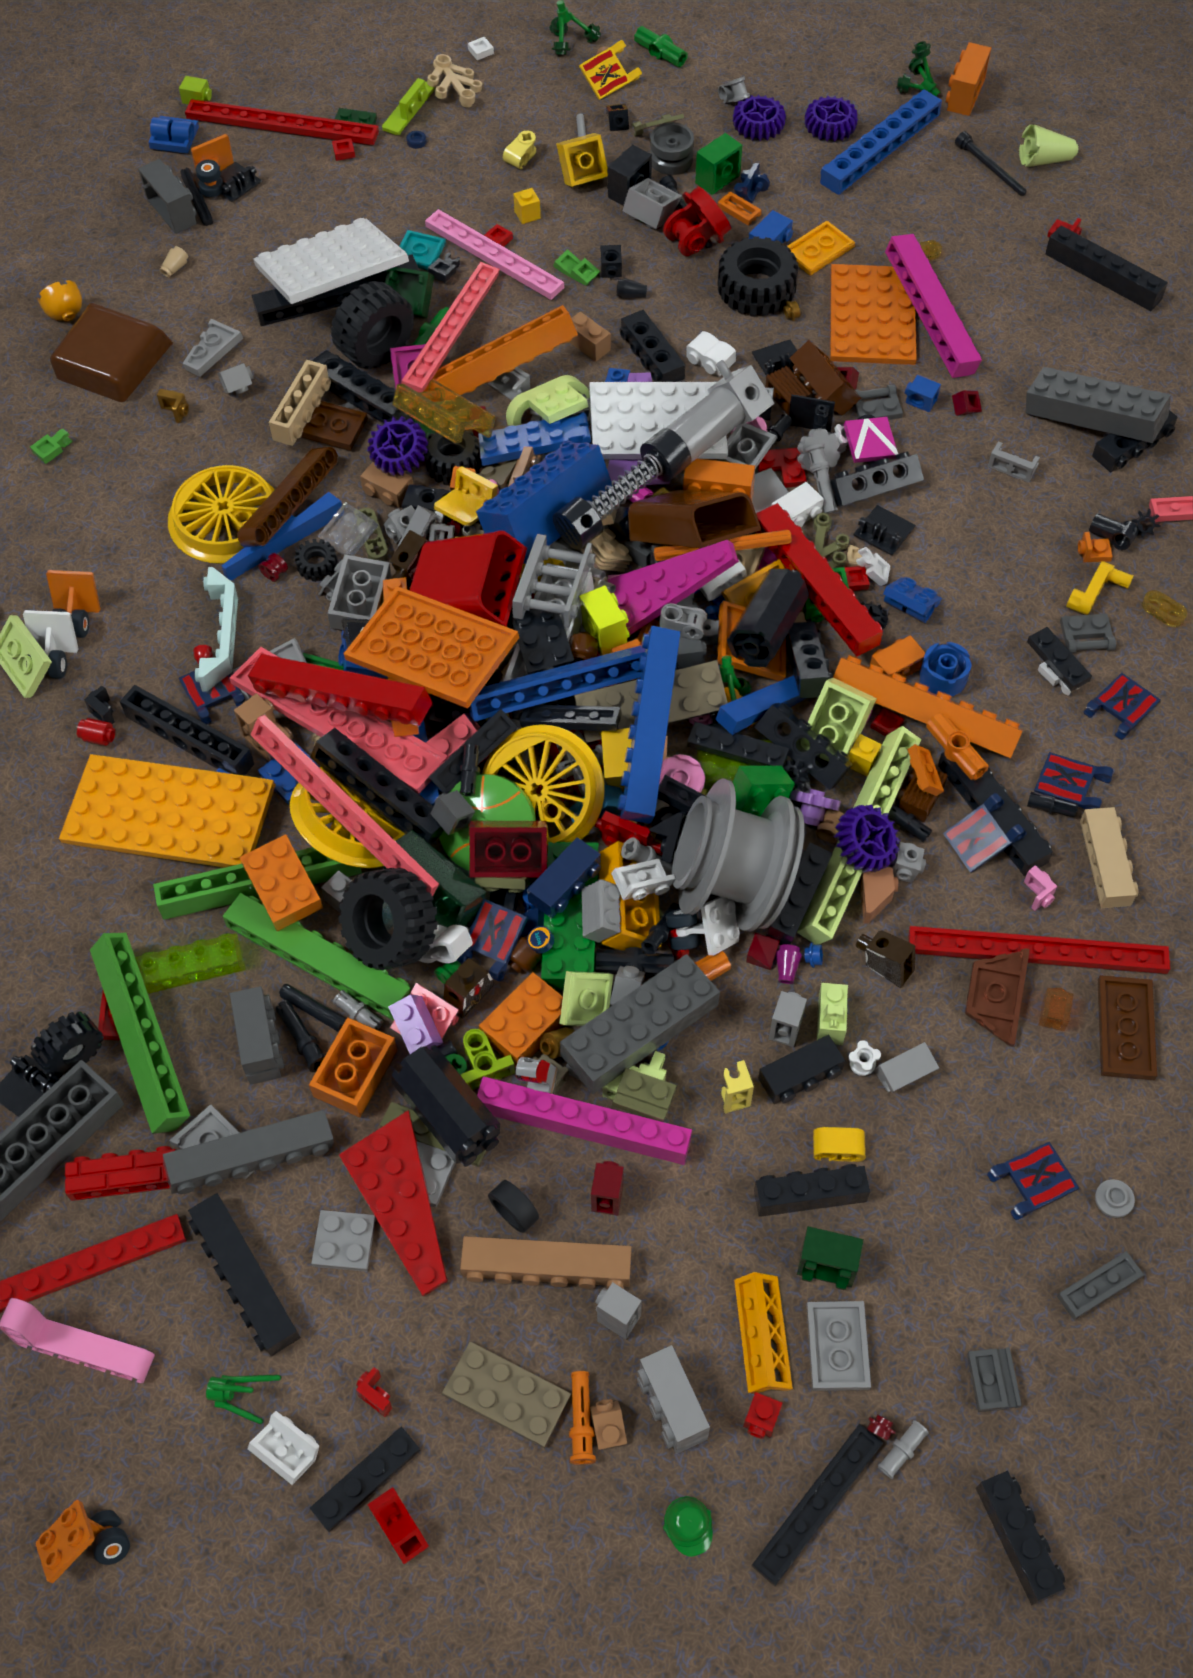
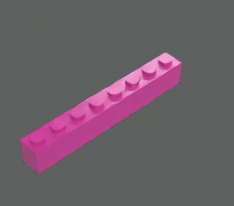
M914 234L892 236L885 253L951 377L975 374L982 361L981 356L958 317L946 291L939 282L936 273L933 271L920 243Z
M484 1076L482 1078L477 1096L495 1117L685 1165L692 1129Z

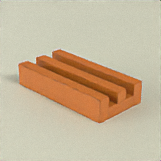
M731 191L719 200L717 204L721 210L748 226L752 221L756 220V217H760L762 213L760 208Z

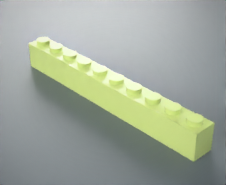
M904 726L886 735L881 750L854 807L872 804L873 808L881 807V814L889 813L910 766L911 758L907 749L914 744L919 746L921 742L919 737ZM835 847L827 868L797 930V933L810 942H814L815 945L833 938L862 874L861 869L854 870L853 864H846L847 858L846 856H840L842 850L838 847Z

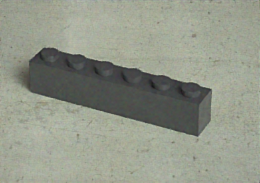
M321 1110L163 1154V1165L171 1194H187L196 1187L203 1185L207 1187L215 1186L227 1178L240 1179L252 1171L259 1169L260 1171H268L277 1164L284 1162L288 1164L296 1163L302 1160L303 1157L312 1154L314 1156L324 1155L333 1146V1136L325 1111Z

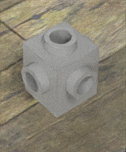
M412 505L401 511L397 508L388 514L389 518L384 523L385 531L395 543L400 542L415 512Z
M900 842L897 846L900 850L895 854L896 859L890 863L889 867H893V875L898 877V880L912 883L918 873L922 874L926 865V859H923L924 849L912 843Z

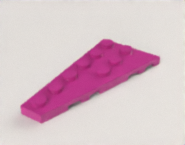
M725 540L607 580L616 586L615 591L611 593L615 594L619 609H623L627 614L629 622L626 623L629 635L661 615V610L666 604L679 603L739 561L733 543Z

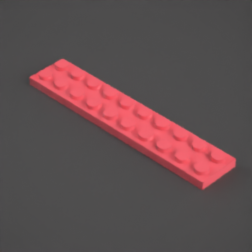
M260 647L230 677L231 684L251 696L257 693L263 700L268 699L276 711L320 737L336 728L418 794L431 782L428 776L448 758L446 754L413 735L394 737L392 723L387 720L257 692L247 675L261 654L278 657L263 647Z

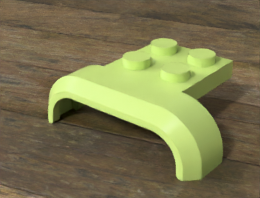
M564 375L517 395L507 408V424L509 426L522 425L521 417L528 408H532L549 424L587 408V399L590 398L589 390L573 376Z

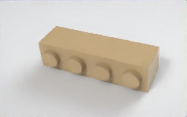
M1115 807L1085 809L1080 823L1101 908L1131 906L1135 897L1138 896V885L1132 879L1133 866L1131 860L1127 859V842L1121 835V818L1116 815Z

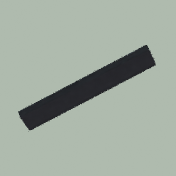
M859 1423L751 1566L772 1585L776 1586L883 1442Z

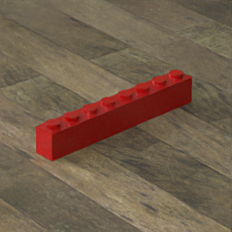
M776 503L757 512L756 515L761 530L756 532L757 534L790 530L791 543L768 546V548L777 559L781 560L785 569L790 571L796 570L801 573L809 592V599L855 656L858 657L879 646L883 633L879 622L873 620L869 615L868 609L861 605L856 599L854 592L846 587L842 582L841 576L832 570L827 559L824 556L822 557L816 550L814 543L805 537L801 527L791 520L787 510H783Z
M265 654L260 655L247 675L253 684V688L261 694L268 693L277 695L280 698L296 699L303 703H315L321 707L328 706L337 708L340 711L356 712L363 716L370 715L382 720L389 719L404 725L420 726L432 705L425 687Z

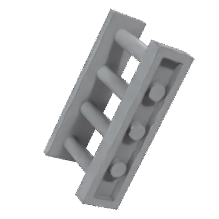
M537 534L512 601L513 618L523 619L525 611H529L531 608L564 614V627L569 628L572 619L577 617V603L589 568H593L595 564L596 554L592 553V543H587L584 554L551 549L547 545L546 535ZM553 558L580 563L578 571L544 565V559ZM543 574L574 580L572 588L538 582L537 578ZM538 591L569 598L567 604L563 605L532 599L531 595Z

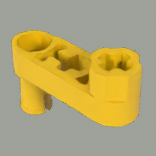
M1101 561L1086 592L1073 589L1066 607L1081 614L1089 615L1105 582L1108 583L1110 581L1128 589L1134 575L1115 569L1114 565Z

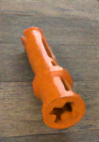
M575 1371L571 1373L573 1427L569 1431V1438L572 1439L573 1455L570 1456V1463L575 1465L593 1464L596 1462V1456L593 1455L592 1438L595 1437V1431L593 1427H590L589 1372Z

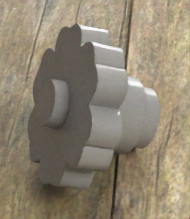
M818 428L810 430L808 436L801 438L797 447L801 453L798 457V462L804 470L810 471L809 467H811L808 453H805V448L821 443L825 445L823 450L826 462L830 464L829 467L836 466L837 460L840 458V453L837 451L840 442L835 434L828 433L826 429Z

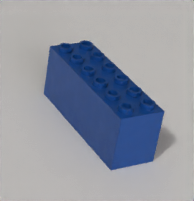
M572 441L562 443L559 449L546 455L542 462L530 467V471L517 477L513 484L501 489L499 494L493 499L485 501L476 513L484 533L505 531L527 547L523 564H526L537 534L546 535L548 546L561 537L553 523V515L575 497L592 501V496H599V491H605L606 485L612 486V481L599 445L589 444L588 442L573 443ZM516 555L508 556L505 561H513Z

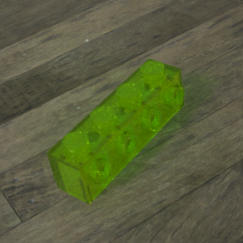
M226 933L217 938L201 939L192 944L171 946L167 950L146 952L142 956L135 957L148 994L246 970L242 947L237 933Z

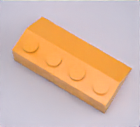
M617 841L599 852L601 854L602 866L599 872V880L616 884L611 874L615 868L637 864L632 859L627 860L622 857L621 850L624 843ZM652 893L640 900H633V898L623 900L620 895L618 900L620 901L619 914L621 922L619 924L621 926L619 928L621 931L603 940L602 944L621 951L629 947L642 948L641 943L649 935V929L660 920L659 897Z

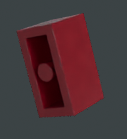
M612 1161L596 1162L591 1190V1212L619 1215L624 1185L623 1166H619L618 1163Z

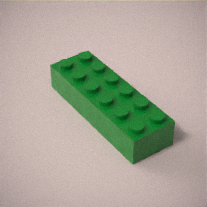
M548 842L547 868L572 842ZM586 843L599 852V843ZM598 875L594 878H590L585 883V887H588V885H592V883L597 882ZM582 892L577 896L574 895L569 900L566 909L562 913H557L552 919L544 914V926L553 933L555 941L549 951L542 953L541 979L555 991L564 992L566 971L594 972L596 941L583 937Z

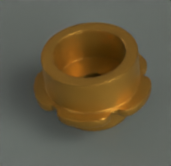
M796 301L786 302V306L783 307L784 315L787 319L791 318L792 321H795V318L801 315L798 303Z

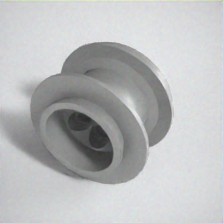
M720 779L712 786L706 796L702 795L696 799L686 816L673 859L672 874L676 878L673 886L678 889L679 906L684 914H696L705 904L709 895L712 894L735 901L736 921L741 930L751 932L757 928L765 929L780 914L796 878L804 842L803 814L799 808L793 806L789 798L783 796L774 798L761 816L736 810L734 784L730 780Z

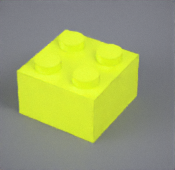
M604 585L580 595L582 625L586 632L590 633L598 641L600 656L610 654L612 648L627 643V638L630 635L626 623L629 621L626 612L623 609H619L615 594L610 593Z

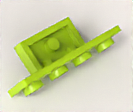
M418 78L382 125V130L400 135L435 90V87H430L425 80Z

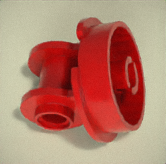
M698 186L691 193L684 192L682 196L687 206L669 216L664 224L663 233L669 240L674 241L678 239L679 251L682 255L688 257L699 252L711 237H714L718 243H723V236L732 228L720 207L703 188ZM698 220L699 224L693 225Z

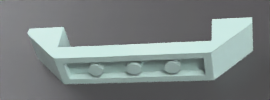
M208 567V575L204 577V590L209 592L211 600L220 599L223 612H219V624L222 627L217 632L220 649H216V658H200L199 668H195V680L200 682L202 692L210 690L233 670L238 596L235 584L213 567Z

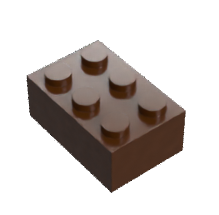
M810 340L790 357L791 361L795 364L792 368L800 377L805 379V385L811 391L814 390L817 394L815 396L816 399L835 402L834 412L836 411L842 416L861 399L860 395L831 359Z

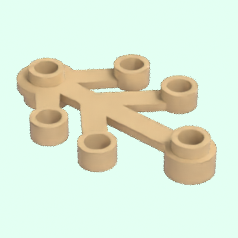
M437 55L433 62L435 70L432 74L428 75L427 84L430 87H436L435 96L439 99L447 97V89L452 84L460 95L459 101L461 105L471 107L475 102V93L482 90V82L473 80L474 71L472 69L452 64L451 58L448 55ZM444 73L446 76L440 86H438L439 77ZM462 84L470 86V89H465Z

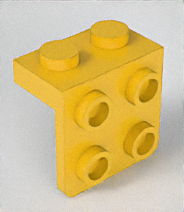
M461 466L456 470L455 489L435 502L434 509L464 526H471L479 520L476 511L483 506L485 501L497 496L498 485Z

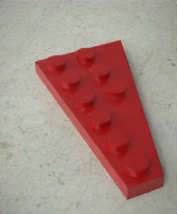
M408 1110L340 1153L339 1157L422 1296H425L448 1280L439 1247L412 1118Z

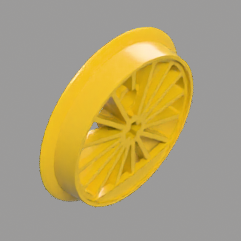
M222 465L204 469L188 478L177 490L168 514L170 536L181 551L194 559L208 563H225L245 548L241 546L238 538L232 539L229 525L238 532L245 523L240 521L248 520L258 509L254 507L262 505L275 489L259 474L244 467ZM221 483H227L224 497H222L220 488ZM240 483L232 492L233 484ZM210 486H217L219 498L209 489ZM247 486L252 487L249 490L243 492L247 488ZM204 490L210 498L203 496L198 492ZM259 493H261V494L263 495V496H260V497L252 498L253 496H255V495H257V494H259ZM192 498L199 502H189V500ZM183 510H195L192 512L183 513ZM195 520L186 526L181 524L182 522ZM216 525L212 540H203ZM222 525H226L229 540L218 542ZM204 526L196 536L191 534V532Z
M552 725L527 726L512 732L488 756L482 774L497 775L498 770L504 767L525 783L514 782L520 788L525 789L523 791L533 805L535 816L538 806L540 821L555 822L560 834L552 838L549 837L547 827V854L548 842H573L577 837L582 840L595 825L604 801L603 773L590 747L572 732ZM545 741L538 773L534 746ZM551 742L560 745L562 750L545 774ZM527 749L529 752L532 773L530 772L529 768L527 767V765L525 764L524 760L520 755ZM568 751L575 758L576 762L549 779ZM516 758L527 778L507 763ZM580 766L584 777L583 780L552 785L553 782ZM585 784V798L553 791L556 788ZM537 785H543L542 794L536 793ZM555 796L582 802L583 807L579 816L565 807V804ZM550 804H554L558 808V814L554 818L548 814ZM565 814L575 820L567 830L560 821L564 818Z
M319 767L388 835L393 837L394 841L406 852L409 851L413 843L410 837L394 827L390 821L344 786L324 768ZM300 783L296 785L290 798L291 817L301 836L313 848L328 858L346 865L361 868L384 866L362 843L356 842L355 837L332 814L319 818L316 813L330 812L321 803H311L310 799L317 800ZM332 822L330 828H328V827L326 826V824H329V823Z

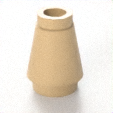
M178 246L171 248L159 269L160 272L170 278L171 275L187 263V253Z

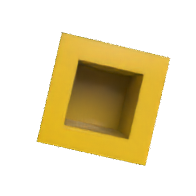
M533 188L513 193L514 212L521 224L541 219L540 200Z
M860 734L848 755L850 757L849 761L853 764L850 769L868 776L882 744Z

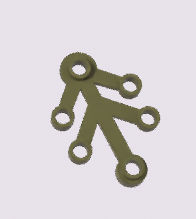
M820 513L814 518L813 527L816 530L814 542L816 550L825 558L833 554V559L828 562L831 568L843 567L846 564L847 556L845 553L837 551L846 549L849 546L850 539L846 534H839L835 542L823 548L825 532L830 530L832 519L828 514Z

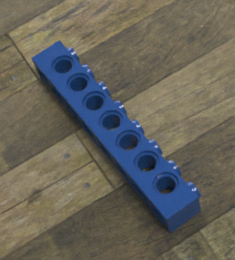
M924 89L917 95H914L911 100L901 105L893 114L888 115L884 121L877 124L867 134H864L857 142L851 144L843 153L838 154L834 160L825 164L821 169L820 184L837 195L842 193L940 115L942 100Z

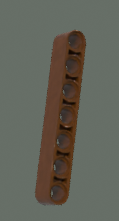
M333 447L311 449L239 529L238 541L241 546H264L269 542L336 465L338 455Z

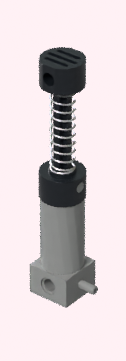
M724 360L719 361L716 366L723 378L707 390L709 395L641 445L640 454L643 461L638 460L637 466H631V471L625 470V476L619 475L618 481H612V486L606 485L605 491H599V496L593 495L592 501L575 497L553 515L554 526L562 539L570 547L577 550L582 549L587 543L603 532L601 519H605L607 514L613 512V509H618L620 504L626 502V499L632 498V495L637 494L639 489H643L645 484H650L652 479L656 478L663 482H669L687 468L692 461L738 425L753 421L775 404L752 365L731 372Z

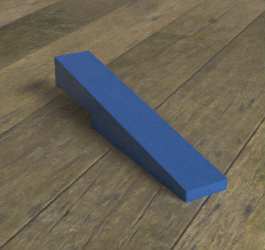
M328 492L297 517L291 515L266 545L245 547L221 565L224 576L230 581L267 560L271 553L277 554L344 515L341 501Z
M793 675L720 706L716 720L730 734L734 735L760 720L772 704L779 702L780 704L785 703L792 707L806 698H799Z

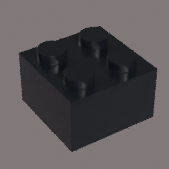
M632 144L614 162L609 164L607 168L609 199L624 206L629 188L647 178L651 179L652 154Z

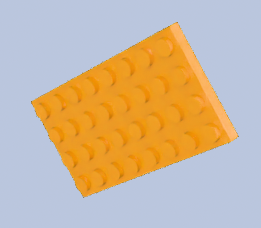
M90 754L59 840L61 843L223 868L242 864L239 857L256 848L276 784L271 779Z

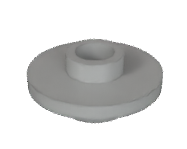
M1115 1179L1106 1180L1099 1185L1095 1193V1201L1098 1208L1107 1216L1113 1218L1124 1217L1134 1207L1135 1197L1133 1191L1122 1181Z

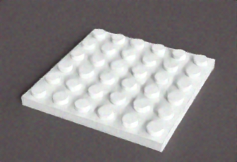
M364 218L356 219L349 225L336 226L335 230L330 232H319L310 239H299L296 244L290 246L282 245L276 251L263 252L258 255L259 257L253 258L258 270L290 304L409 262V259L404 250L369 220Z

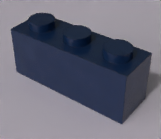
M577 837L527 889L528 902L551 919L557 913H562L566 909L569 900L574 895H579L582 892V888L585 887V883L590 878L596 877L602 867L601 854Z

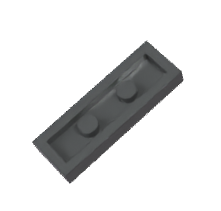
M1126 1251L1066 1288L1057 1297L1073 1320H1076L1141 1279L1144 1274Z

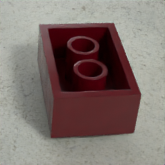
M470 821V877H540L547 869V821Z

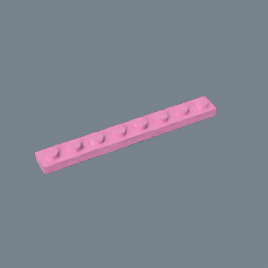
M439 209L425 220L426 227L490 265L499 268L500 271L550 300L564 289V282Z

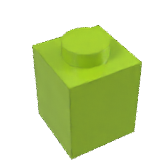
M185 76L179 87L183 104H189L191 99L211 100L212 91L209 88L207 79Z

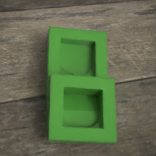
M568 249L553 264L558 271L586 286L600 273V270L586 258L581 261Z

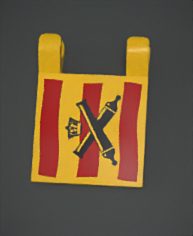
M623 40L618 41L610 48L579 65L599 100L639 79L640 75H642V71L638 67L627 74L618 60L616 54L621 53L626 47Z

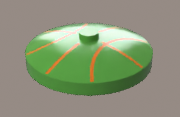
M491 774L477 775L475 796L462 795L475 810L471 821H536L534 808L529 797L516 783L505 777ZM461 782L456 784L455 787L449 793L458 790L459 792ZM470 823L467 828L450 835L444 830L439 839L445 852L453 862L470 872Z

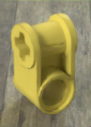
M522 131L519 133L514 141L505 148L503 161L523 169L522 166H525L536 154V147L534 146L536 141L535 134L532 131Z

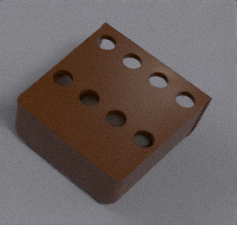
M89 303L86 310L52 353L50 362L58 380L112 400L124 402L168 348L172 346L173 342L161 329L148 322L94 303Z
M677 490L635 501L628 510L631 541L703 548L761 530L753 503L743 492Z

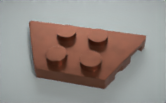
M1027 948L1007 955L1006 953L997 955L992 959L974 961L965 1008L967 1016L1012 1047H1014L1030 951Z

